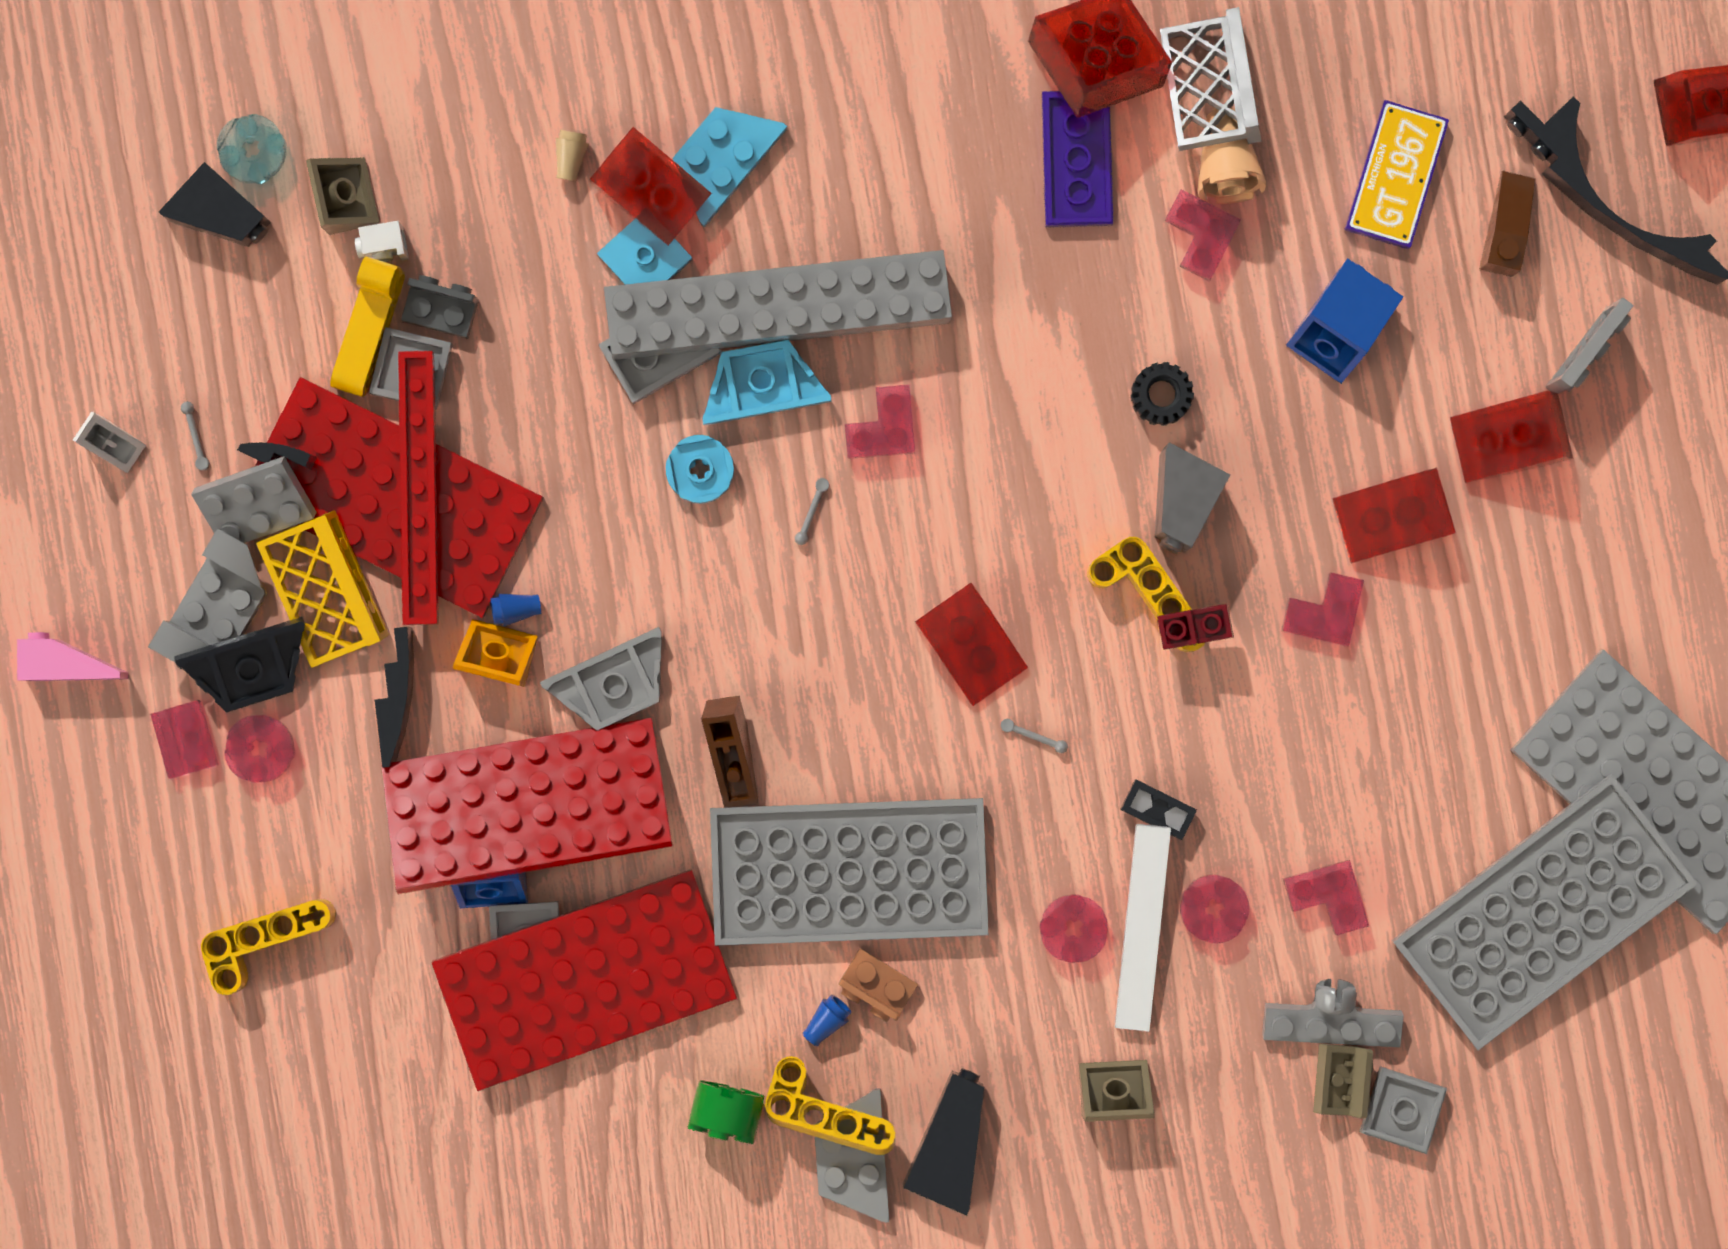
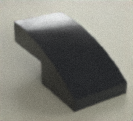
M275 443L240 444L237 449L263 463L278 459L280 456H285V458L312 470L317 457L302 450Z

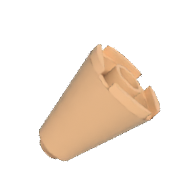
M1214 108L1207 115L1206 121L1210 123L1219 110ZM1225 114L1216 127L1222 131L1238 129V124L1236 120ZM1247 139L1204 146L1202 148L1197 188L1198 196L1202 201L1207 202V197L1215 198L1216 204H1233L1254 198L1253 192L1259 188L1261 193L1265 191L1266 181L1254 148L1252 144H1248Z

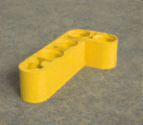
M367 256L361 262L356 281L360 290L330 380L332 388L360 397H365L373 378L385 327L389 328L403 287L405 273L399 266Z
M1138 537L1123 539L1097 557L1087 569L1089 582L1098 588H1107L1126 575L1156 619L1157 616L1164 615L1162 604L1166 599L1174 600L1178 604L1179 612L1192 610L1149 547ZM1126 544H1134L1139 548L1140 557L1136 562H1130L1124 558L1122 550ZM1105 563L1111 567L1112 577L1109 581H1100L1096 578L1094 569L1097 564ZM1145 572H1154L1159 577L1157 589L1149 590L1144 587L1142 577ZM1205 643L1178 647V649L1183 652H1193L1201 649Z
M316 899L207 934L202 939L201 952L213 989L222 995H231L242 990L248 981V972L243 954L328 928L336 918V909L333 904L325 899ZM316 909L324 910L325 916L320 918V921L315 919L303 923L301 916L314 913ZM281 916H287L292 921L293 928L288 935L280 932L278 928V920ZM249 926L255 927L260 933V938L256 945L250 944L245 938V932ZM217 936L222 937L227 943V949L223 955L217 954L212 946L213 940ZM226 969L232 970L237 976V982L233 988L227 987L223 982L222 976Z
M788 1056L778 1062L765 1100L767 1116L772 1123L875 1155H885L893 1149L896 1141V1132L894 1126L889 1121L803 1095L807 1083V1072L801 1059ZM787 1068H797L801 1072L799 1079L794 1082L785 1081L782 1078V1074ZM778 1100H785L789 1102L791 1108L786 1114L777 1115L773 1113L772 1106ZM810 1110H819L824 1115L822 1122L817 1125L808 1124L804 1118ZM849 1119L854 1121L857 1125L855 1132L850 1135L841 1134L837 1127L842 1120ZM863 1124H867V1133L877 1135L880 1130H884L886 1138L889 1140L883 1139L881 1144H876L875 1137L866 1133L864 1134L865 1140H860Z

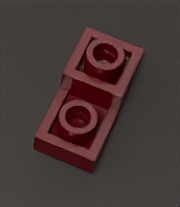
M1228 604L1157 616L1163 650L1234 638Z

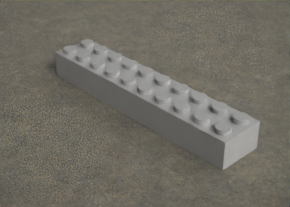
M944 250L604 287L613 360L668 355L677 352L704 351L713 348L722 349L767 344L784 340L795 341L949 324L952 318Z

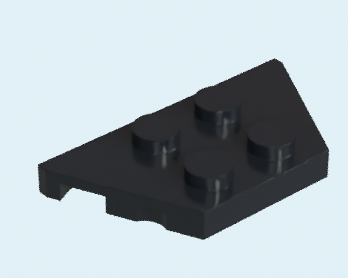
M303 617L289 620L174 656L175 663L180 669H183L190 675L205 693H209L226 713L293 692L296 665L299 661L300 643L305 623Z

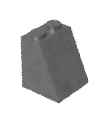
M1170 442L1162 449L1159 455L1155 537L1161 540L1159 544L1161 547L1178 554V552H1186L1193 547L1230 474Z

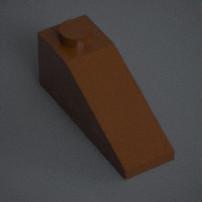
M1506 171L1501 172L1479 270L1513 277L1521 271L1529 235L1535 178Z
M740 695L707 700L701 721L724 808L758 804L748 727Z

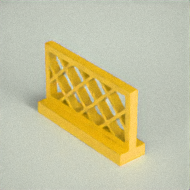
M335 510L256 543L289 619L299 618L298 611L301 603L318 610L313 626L305 623L300 643L311 668L367 645L370 646L380 642L390 635ZM312 527L319 539L315 551L298 544L303 531ZM292 535H295L293 541L286 539ZM279 542L291 547L285 563L273 558L268 545ZM296 550L313 557L307 573L290 566ZM318 559L330 564L333 573L329 582L312 575ZM288 572L304 578L299 595L286 588L284 581ZM336 580L338 582L339 587L334 585ZM310 581L327 588L321 604L304 597ZM332 591L343 595L347 604L343 614L326 607ZM323 613L340 619L335 635L318 628ZM345 622L358 628L362 640L351 643L340 638ZM315 634L332 641L328 653L317 657L312 646ZM337 644L344 646L340 649L335 650Z

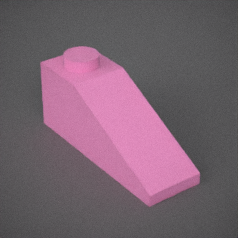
M47 632L28 633V639H17L18 681L128 679V672L61 640L49 639V633Z

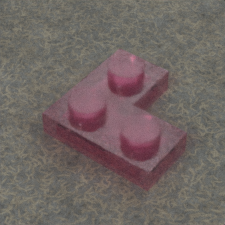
M1181 189L1165 219V222L1194 236L1179 267L1210 281L1241 219Z
M910 386L876 387L878 421L845 424L848 459L915 453Z
M1329 573L1322 605L1288 598L1281 631L1348 647L1364 580Z
M1350 860L1282 878L1293 912L1325 903L1334 935L1337 936L1369 926Z

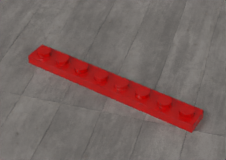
M399 351L402 625H439L434 352Z

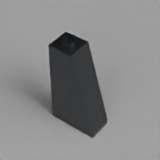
M961 1068L959 1073L951 1070L904 1179L903 1188L967 1216L970 1209L984 1085L978 1082L979 1075Z

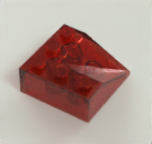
M1081 0L1035 16L1028 39L1031 48L1077 118L1162 88L1172 65L1171 59L1131 0Z

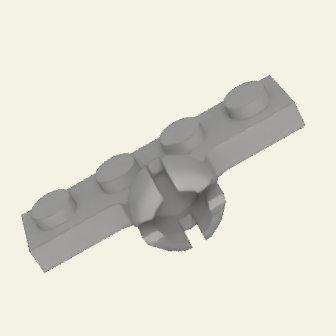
M1332 979L1321 980L1316 985L1315 998L1312 1004L1265 1003L1262 1030L1263 1040L1399 1048L1401 1045L1404 1018L1402 1010L1356 1007V989L1352 983L1345 980H1337L1336 991L1335 988H1331Z

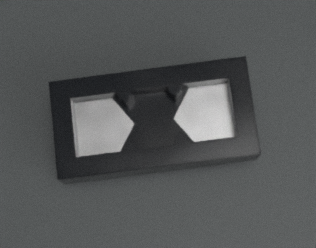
M1137 779L1134 780L1120 808L1121 811L1150 825L1170 827V835L1180 840H1183L1197 812V809Z

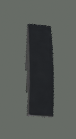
M411 627L394 628L398 662L384 664L388 698L375 699L382 768L391 767L392 762L397 761L406 733L414 676L413 630Z

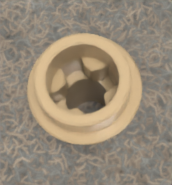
M560 130L559 138H556V178L577 181V174L589 143H586L587 134Z

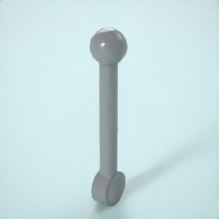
M186 401L181 405V411L186 414L197 454L195 466L199 470H207L210 466V461L204 457L192 414L194 405Z
M824 478L816 481L815 487L817 490L801 531L795 535V542L798 545L807 543V532L823 492L829 488V482Z
M1004 719L1001 722V729L1004 732L1013 731L1054 747L1056 752L1061 754L1065 753L1068 749V744L1064 740L1055 741L1014 725L1011 719Z

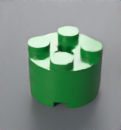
M700 1080L696 1088L687 1128L707 1133L709 1129V1137L721 1140H728L729 1136L733 1137L735 1135L734 1140L754 1144L764 1104V1095L743 1088H732L722 1083Z

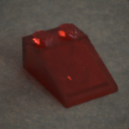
M1728 65L1681 70L1653 80L1666 147L1728 136Z
M634 127L631 128L589 179V183L668 246L712 194Z
M1544 391L1450 417L1465 483L1574 459L1559 396L1556 392Z
M1437 468L1332 498L1350 563L1456 533Z
M972 583L963 587L914 622L972 707L1028 668Z

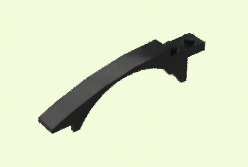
M1574 96L1545 124L1521 100L1504 116L1508 121L1507 126L1516 136H1523L1532 145V152L1540 160H1547L1551 164L1542 175L1586 214L1633 246L1690 275L1716 285L1728 279V271L1708 251L1717 242L1711 234L1683 238L1653 234L1639 229L1617 216L1597 196L1584 173L1579 158L1576 129L1581 103Z

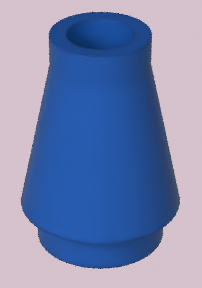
M498 594V597L490 598L494 625L503 624V627L541 614L538 594Z
M830 995L828 999H822L809 1025L802 1034L811 1044L819 1046L823 1040L849 1022L848 1017L852 1012L842 1000L834 995Z

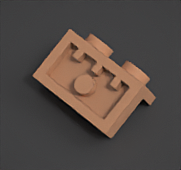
M860 948L838 985L844 988L841 992L842 995L857 1004L861 999L873 1006L870 1010L871 1013L888 1022L890 1017L896 1021L898 1020L900 1013L917 988L918 983Z

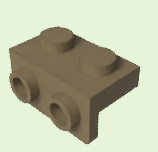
M1319 1044L1314 1113L1367 1118L1370 1104V1080L1373 1070V1051L1371 1049L1352 1045Z

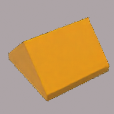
M472 619L453 663V669L525 687L538 636Z

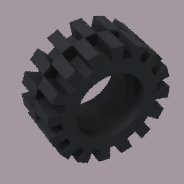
M1170 362L1154 363L1143 369L1132 385V394L1130 396L1134 404L1133 408L1135 412L1140 414L1142 420L1150 421L1149 424H1161V426L1169 423L1173 424L1183 417L1192 405L1191 402L1194 399V393H1192L1193 383L1189 381V375L1186 371L1182 372L1176 364L1172 366L1169 365ZM1165 381L1172 385L1175 391V399L1172 404L1160 407L1151 401L1149 390L1154 383Z

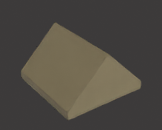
M313 158L306 160L320 226L328 235L380 223L365 158Z
M1147 1060L1079 1063L1081 1116L1085 1122L1154 1118Z

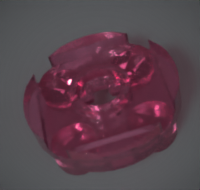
M268 715L247 716L239 720L231 727L226 737V750H224L226 763L236 776L254 783L270 782L279 778L287 771L295 756L294 740L289 729L281 721ZM255 740L260 743H267L268 747L265 749L267 753L265 757L261 755L254 757L251 751L254 750L252 743Z
M1217 874L1205 875L1194 880L1183 891L1180 903V916L1186 929L1196 938L1209 943H1223L1235 938L1245 925L1250 910L1247 895L1242 887L1232 879ZM1215 899L1216 903L1224 905V909L1219 911L1220 917L1215 919L1212 914H1206L1205 908L1209 906V901Z
M1070 894L1058 897L1045 908L1039 923L1042 943L1051 955L1059 960L1074 963L1088 961L1102 950L1107 939L1108 924L1104 911L1095 901L1081 895ZM1068 920L1072 922L1080 920L1083 925L1079 928L1082 934L1079 937L1073 934L1069 937L1066 936L1065 931L1068 929L1066 922Z

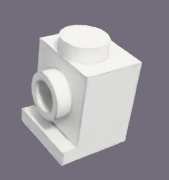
M399 221L358 227L360 237L355 238L358 258L367 256L383 262H389L393 260V255H398L402 261L409 260L404 226Z

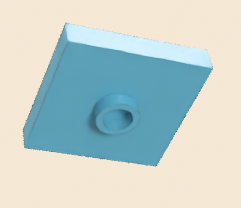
M647 208L597 253L625 285L671 280L693 260L690 254Z

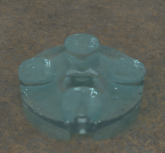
M250 114L239 119L234 118L219 133L217 151L220 163L224 170L238 181L263 184L269 178L276 175L284 164L287 143L278 127L263 116ZM258 141L257 148L260 150L259 153L246 157L247 151L243 148L244 145Z

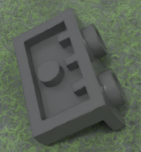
M419 275L418 280L409 278L407 285L410 289L401 320L405 323L468 339L479 301L475 295L471 294L472 289L458 284H452L451 289L438 285L439 280L424 275Z

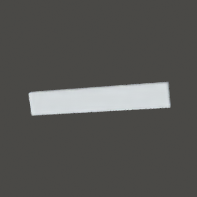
M1136 824L1115 1028L1150 1031L1171 833L1170 827Z

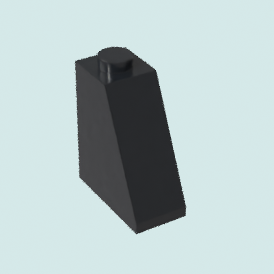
M205 162L159 211L171 223L247 247L252 242L256 244L261 241L269 230L267 226L271 223Z

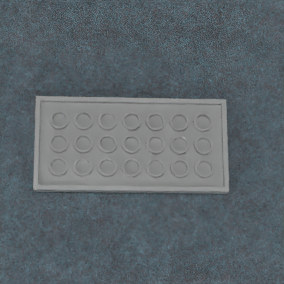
M1600 650L1512 747L1511 751L1569 804L1573 803L1609 774H1613L1698 882L1695 887L1676 901L1712 934H1717L1728 922V762L1605 650Z
M1609 774L1392 941L1475 1048L1480 1050L1695 887L1698 882L1613 774Z
M983 798L710 808L715 946L989 935Z

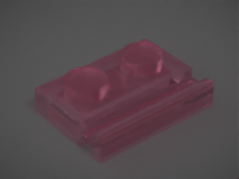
M201 700L150 714L168 779L219 766Z

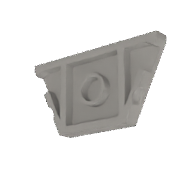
M657 627L543 680L540 684L546 691L550 692L570 710L584 719L595 730L598 731L660 702L662 631L660 627Z
M880 1088L873 1089L855 1102L846 1105L845 1108L882 1118ZM846 1119L839 1123L837 1129L843 1135H850L855 1132L857 1125L854 1121ZM863 1124L860 1140H865L864 1134L866 1133L875 1137L876 1144H881V1141L884 1139L883 1130H880L877 1135L867 1133V1124ZM815 1137L819 1195L884 1223L889 1222L885 1155H875Z

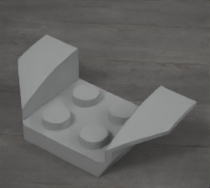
M218 528L202 554L207 559L170 621L163 620L148 646L175 662L174 656L244 635L267 596L263 585L260 583L248 546Z

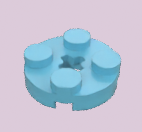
M693 435L682 439L671 451L666 461V477L671 488L680 498L696 504L717 500L728 491L734 476V464L729 451L719 441L706 435ZM702 460L703 465H709L710 471L705 472V478L698 479L697 474H691L690 468L695 467V461Z

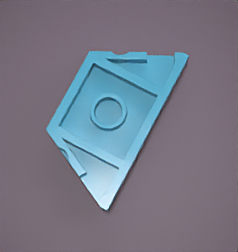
M715 107L676 153L672 160L703 227H706L788 129L787 125L782 122Z
M789 340L721 352L716 376L712 383L702 421L704 426L829 403L832 402L829 392L826 391L807 363L800 357Z

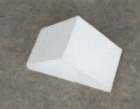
M94 412L90 413L73 439L77 444L126 473L129 472L146 446L143 442L105 417Z

